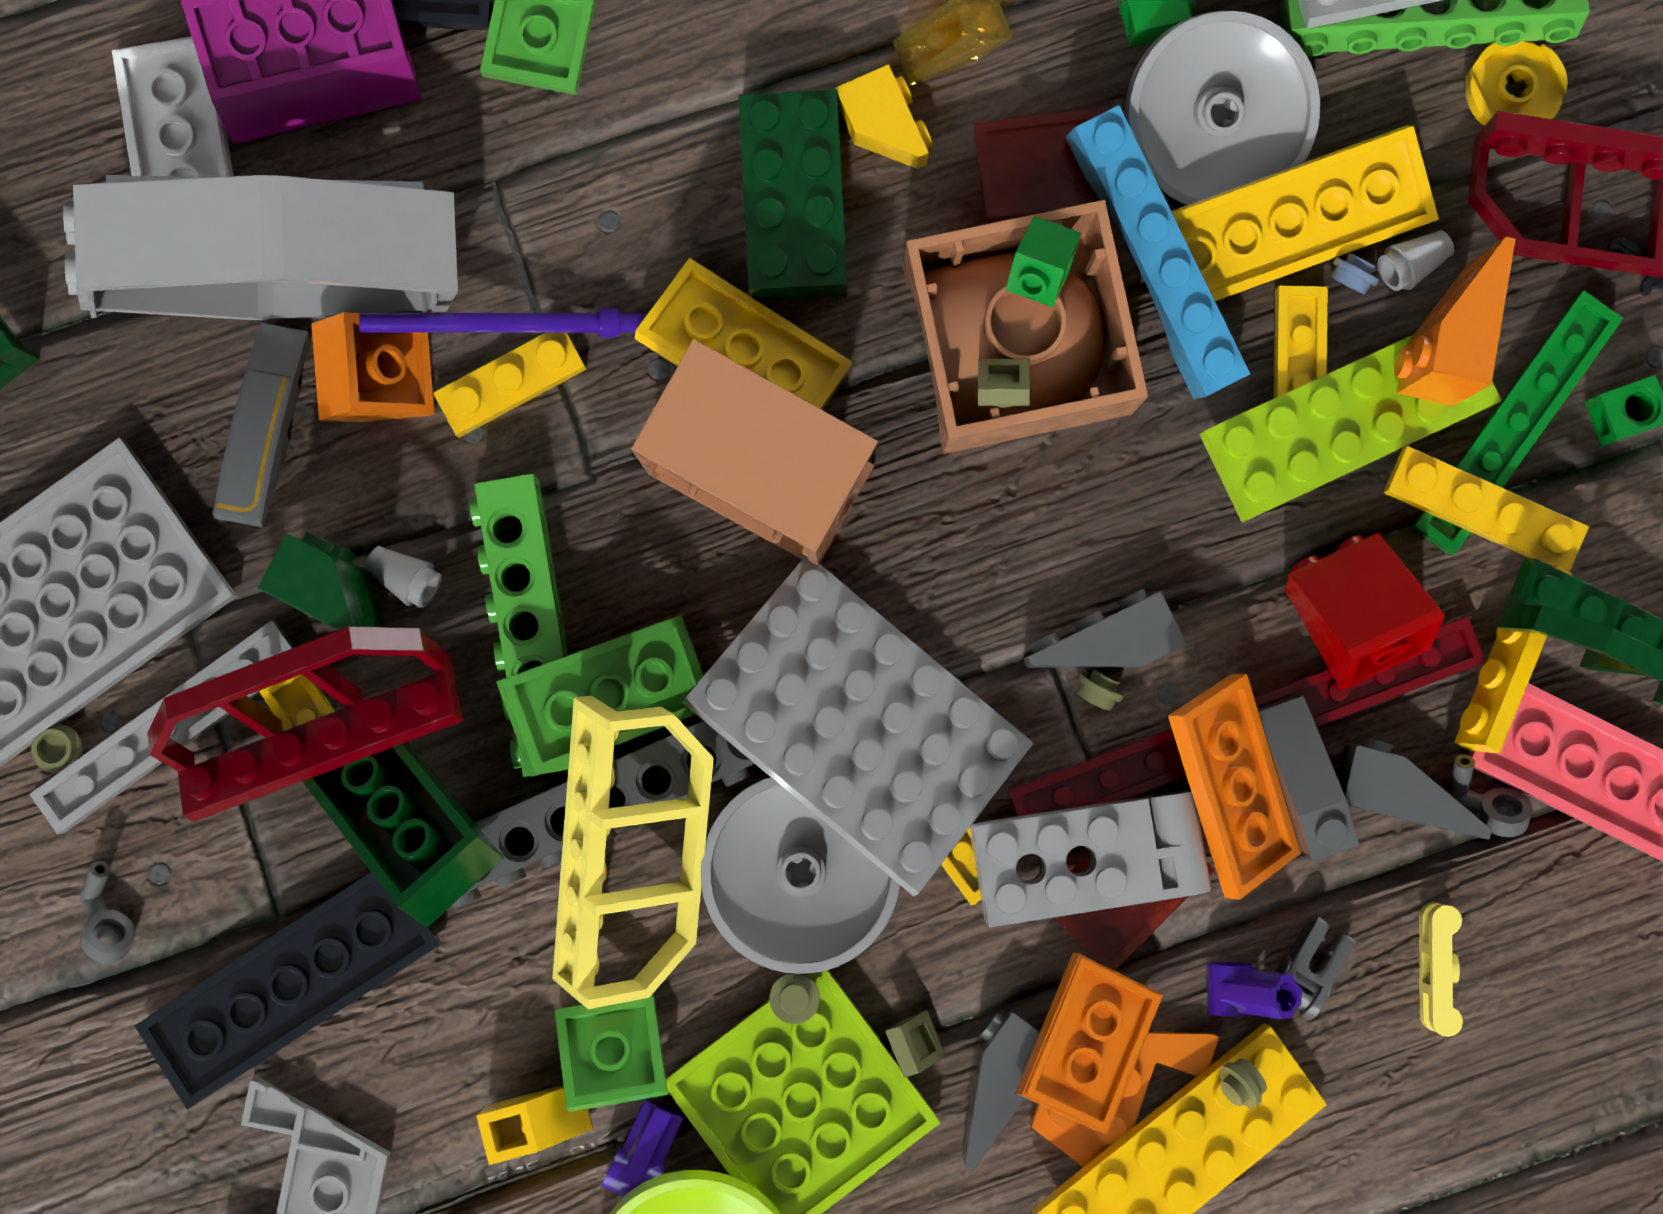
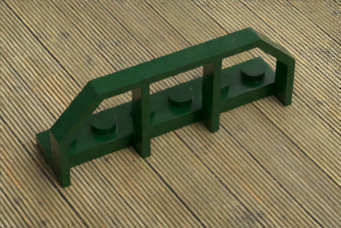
M1524 558L1496 627L1504 631L1539 633L1586 648L1579 666L1587 670L1643 675L1659 680L1660 683L1653 701L1663 704V619L1536 558Z

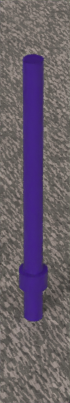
M598 308L597 313L359 312V331L392 333H597L598 338H618L619 333H635L648 313H619L618 308Z

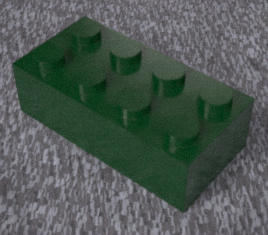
M837 90L739 95L750 297L756 301L847 296Z
M409 741L302 781L398 908L426 928L503 859V856Z

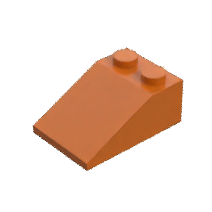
M1505 237L1468 263L1405 347L1399 351L1394 366V375L1399 377L1396 394L1454 406L1492 385L1516 239Z

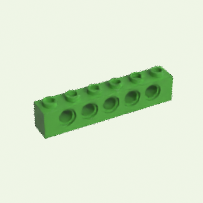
M1280 0L1279 2L1281 28L1294 38L1307 57L1319 56L1327 52L1345 51L1353 54H1364L1380 49L1414 51L1422 47L1448 46L1459 49L1471 44L1494 42L1501 46L1517 44L1522 40H1546L1550 43H1560L1577 38L1590 12L1588 0H1442L1383 13L1389 17L1375 14L1306 29L1298 0ZM1476 7L1482 8V9H1484V10H1486V11H1481V10L1477 9ZM1426 10H1431V11H1434V12H1436V13H1438V14H1432V13H1429V12L1426 11Z
M534 474L474 484L476 497L469 498L472 522L475 527L481 526L484 545L477 546L480 570L482 575H490L492 593L485 595L487 614L490 623H498L500 642H494L493 644L495 662L499 672L506 671V677L523 672L525 667L532 662L539 661L542 664H546L569 655L540 481ZM509 518H518L522 524L521 536L515 542L503 543L499 537L500 525ZM516 566H526L530 572L528 586L522 591L512 592L507 585L509 571ZM531 613L537 618L539 628L532 639L522 641L515 633V623L520 616ZM502 699V705H503V710H504L505 718H506V720H510L509 715H508L507 710H506V707H505V704H504L503 699ZM517 738L511 739L510 753L515 769L522 768L523 777H529L530 773ZM569 763L542 774L568 770Z

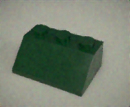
M307 531L302 539L286 533L257 589L337 630L346 627H383L364 568L352 563L356 555L355 553Z

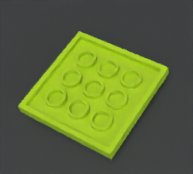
M829 970L804 974L815 982L820 995L818 1009L809 1020L800 1024H790L780 1020L772 1011L769 999L666 1077L668 1092L728 1174L759 1190L775 1205L780 1214H822L941 1123L938 1116L909 1077H903L897 1061Z

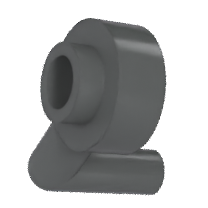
M1466 754L1456 756L1447 793L1467 810L1479 813V820L1492 830L1491 833L1502 837H1515L1523 834L1529 826L1533 811L1530 800L1523 793L1505 787L1491 789L1485 794L1469 790L1475 760Z
M95 861L89 868L80 892V900L88 916V920L81 933L80 944L85 954L91 959L101 963H113L123 959L128 954L135 938V927L126 915L118 911L107 910L101 894L110 873V866L104 861ZM99 939H109L113 944L103 943Z

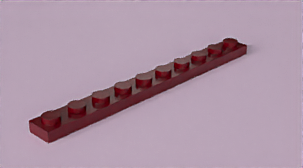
M1463 617L1442 625L1429 651L1342 691L1328 668L1254 696L1258 709L1301 693L1306 700L1315 725L1318 727L1484 664L1486 660L1469 617ZM1172 728L1009 789L1007 793L1016 816L1125 800L1186 777V772Z

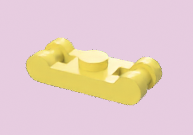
M1429 902L1422 907L1419 914L1420 1020L1426 1028L1442 1036L1450 1037L1459 1033L1463 1024L1462 1015L1453 1008V984H1457L1459 981L1460 965L1457 954L1452 953V935L1460 929L1462 917L1460 912L1453 906Z

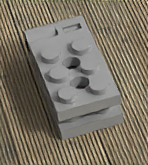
M1191 790L972 823L970 826L984 921L988 927L1186 897L1211 891L1200 818ZM1084 846L1089 852V864L1083 871L1072 873L1067 867L1066 857L1072 848ZM1026 854H1036L1041 863L1038 875L1031 880H1021L1016 873L1018 860Z

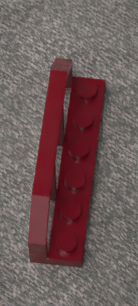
M1497 111L1475 137L1468 203L1499 241L1505 237L1516 239L1513 255L1663 278V136ZM1490 149L1496 150L1497 154L1505 157H1519L1527 154L1544 157V160L1551 164H1569L1560 244L1524 239L1485 191ZM1586 164H1592L1594 169L1602 172H1616L1624 169L1641 172L1643 177L1654 179L1646 257L1577 247Z
M346 627L165 697L147 735L150 755L177 771L183 816L195 822L462 722L463 717L451 655L419 628ZM351 655L417 656L436 673L363 701L361 689L328 664ZM303 675L346 707L283 731L281 719L247 695ZM216 707L222 708L265 737L196 765L194 753L169 738L177 722Z

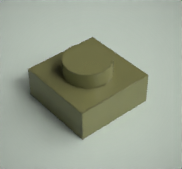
M978 359V406L1002 408L1029 406V359Z
M927 1010L912 1014L885 1031L903 1077L919 1074L945 1057Z

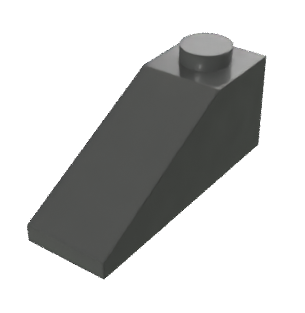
M1300 693L1258 708L1299 848L1314 862L1359 846L1345 795L1304 696Z
M1362 738L1361 746L1345 745L1338 781L1349 807L1490 840L1492 830L1406 757L1390 754L1391 744Z
M1009 1006L1003 1015L997 1011L994 1012L979 1034L984 1041L979 1048L962 1153L965 1166L972 1171L977 1167L1025 1100V1097L1016 1094L1015 1091L1041 1031Z

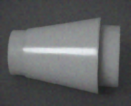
M1438 230L1435 233L1388 246L1384 255L1378 259L1379 273L1386 285L1392 290H1411L1445 262L1447 258L1453 256V242L1447 233Z
M382 546L374 548L365 563V571L370 573L407 606H413L414 604L420 608L427 606L436 595L441 584V574L434 570L432 563L385 549Z

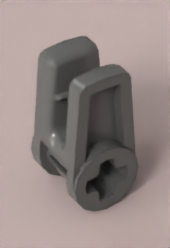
M1312 915L1287 956L1274 971L1277 973L1293 974L1297 985L1301 986V989L1305 991V993L1302 991L1301 1005L1297 1008L1300 1009L1299 1014L1307 1020H1312L1325 1005L1336 978L1357 942L1355 938L1346 933L1336 934L1328 948L1322 951L1323 956L1315 969L1311 971L1309 963L1321 941H1325L1324 936L1329 928V923L1318 915Z

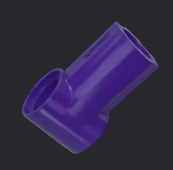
M1208 963V1014L1230 1017L1257 1015L1275 1019L1293 1018L1294 1011L1301 1005L1302 989L1295 982L1293 974L1253 970V965L1249 963Z
M647 1098L643 1106L641 1105L624 1147L620 1145L601 1187L624 1197L642 1183L662 1175L665 1168L662 1164L685 1115L663 1102Z

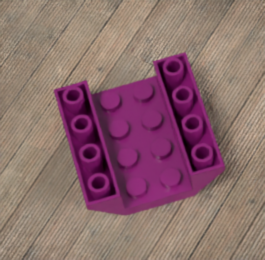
M180 0L211 101L233 144L422 100L409 51L405 49L392 0Z

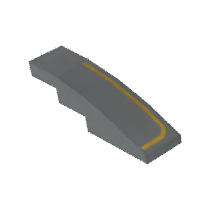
M260 323L244 374L222 462L213 509L215 519L263 528L290 444L287 432L300 395L298 380L311 343L308 331Z

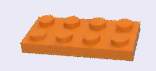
M1230 674L1168 715L1224 897L1240 900L1299 856L1301 852L1247 674Z

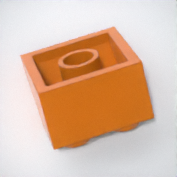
M342 312L311 324L319 421L370 422L435 415L428 333L360 332L359 313Z

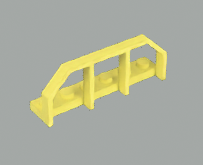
M593 696L575 697L573 702L552 977L554 981L587 1009L649 998L696 945L702 887L701 860L705 855L714 759L682 722L663 707L615 711ZM664 725L692 755L688 798L609 808L610 789H612L615 781V773L612 766L614 741L618 737L619 730ZM686 818L679 882L602 894V885L607 877L605 863L606 837L609 835L611 828ZM678 902L675 933L632 980L594 986L595 976L599 971L597 946L599 930L603 925V914Z

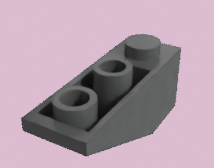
M1142 589L1117 601L1121 611L1105 619L1099 610L1075 622L1074 625L1078 632L1062 640L1054 632L1030 644L1034 654L1023 660L1027 668H1139L1186 646L1187 643L1161 591L1148 597L1145 589Z

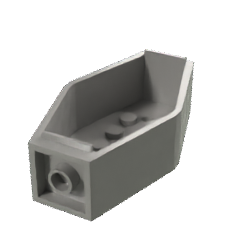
M106 175V183L73 185V201H63L64 232L66 233L67 245H75V253H65L66 284H68V294L78 295L80 309L90 310L91 318H97L96 311L241 320L328 318L342 312L432 313L446 312L458 292L454 192L424 190L423 182L321 180L274 175L234 177Z

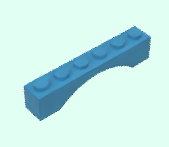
M1118 105L1074 127L1065 138L1086 181L1099 199L1105 200L1108 213L1138 265L1159 313L1172 356L1193 399L1207 397L1250 375L1120 106Z

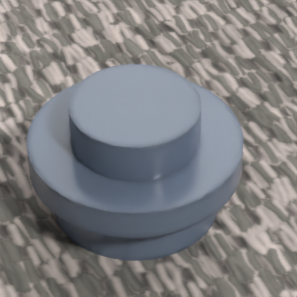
M1349 253L1345 261L1336 257L1332 263L1336 267L1330 277L1363 295L1366 294L1370 285L1376 286L1379 279L1371 275L1375 266Z

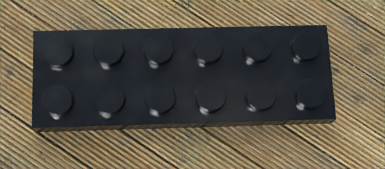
M370 872L134 1026L183 1105L188 1110L443 943L431 925L426 928L399 909L372 872Z

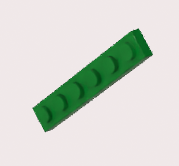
M1585 290L1579 292L1454 467L1503 488L1624 318ZM1421 511L1410 527L1449 556L1457 553L1471 533L1425 511Z

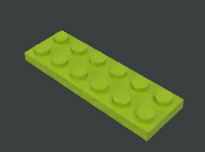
M1409 336L1213 426L1199 435L1243 523L1501 402L1502 400L1493 382L1492 385L1454 406L1396 394L1399 377L1394 375L1395 361L1399 351L1411 339L1412 336Z

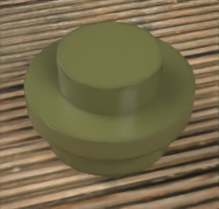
M1094 668L1092 674L1081 672L1078 677V681L1081 684L1076 693L1086 701L1102 709L1111 711L1115 702H1122L1125 696L1118 689L1121 681L1101 669Z
M57 724L51 729L44 730L35 737L31 744L33 760L42 770L50 773L61 772L79 759L83 751L79 734L73 728L64 724Z
M788 973L781 976L774 983L770 992L772 1011L780 1020L790 1024H800L809 1020L816 1013L820 1002L817 985L810 977L804 974Z
M1238 1059L1235 1063L1227 1062L1220 1068L1219 1074L1222 1080L1220 1088L1230 1102L1236 1106L1244 1105L1248 1108H1255L1262 1102L1261 1095L1267 1090V1085L1263 1076L1251 1063L1244 1059Z

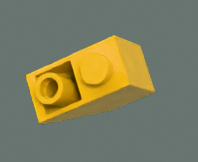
M889 64L835 88L837 90L838 110L854 145L917 169L927 165L929 153L927 149L933 146L931 137L922 120L914 121L907 106L913 103L909 88L902 76L894 77Z
M564 1084L486 1105L476 1115L489 1165L542 1151L594 1129L589 1109L573 1112L567 1110Z

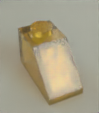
M949 0L892 41L909 84H917L980 60L1013 38L998 0Z

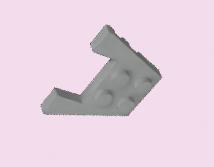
M260 1078L250 1080L241 1125L292 1136L276 1214H379L391 1152Z

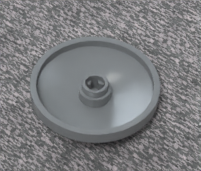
M1215 11L1196 15L1181 21L1153 42L1141 57L1131 77L1126 94L1124 116L1161 192L1176 202L1189 205L1304 163L1311 151L1318 131L1320 95L1317 79L1307 55L1294 38L1284 29L1270 20L1254 14L1238 11Z
M771 777L757 782L742 791L722 810L708 834L705 844V855L701 860L703 898L710 917L720 934L734 949L749 960L763 967L785 973L806 974L826 971L838 967L861 954L876 940L887 925L897 902L900 888L896 881Z

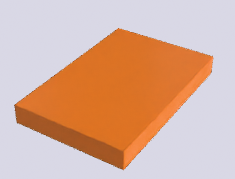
M1072 953L1015 1093L1092 1130L1107 1135L1163 994L1080 953Z

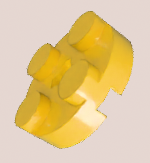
M1522 40L1514 45L1501 46L1494 42L1478 56L1466 74L1465 94L1472 114L1484 126L1497 111L1553 119L1562 104L1568 81L1560 58L1552 49L1544 44L1539 47L1534 43ZM1512 76L1516 82L1524 80L1527 88L1521 93L1522 98H1517L1507 92L1505 88L1508 84L1507 77Z

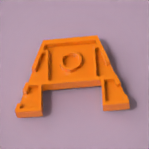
M1148 1032L1107 1135L1092 1130L1039 1104H1036L1030 1125L1084 1167L1135 1126L1156 1063L1198 1076L1210 1066L1219 1036L1211 1032Z

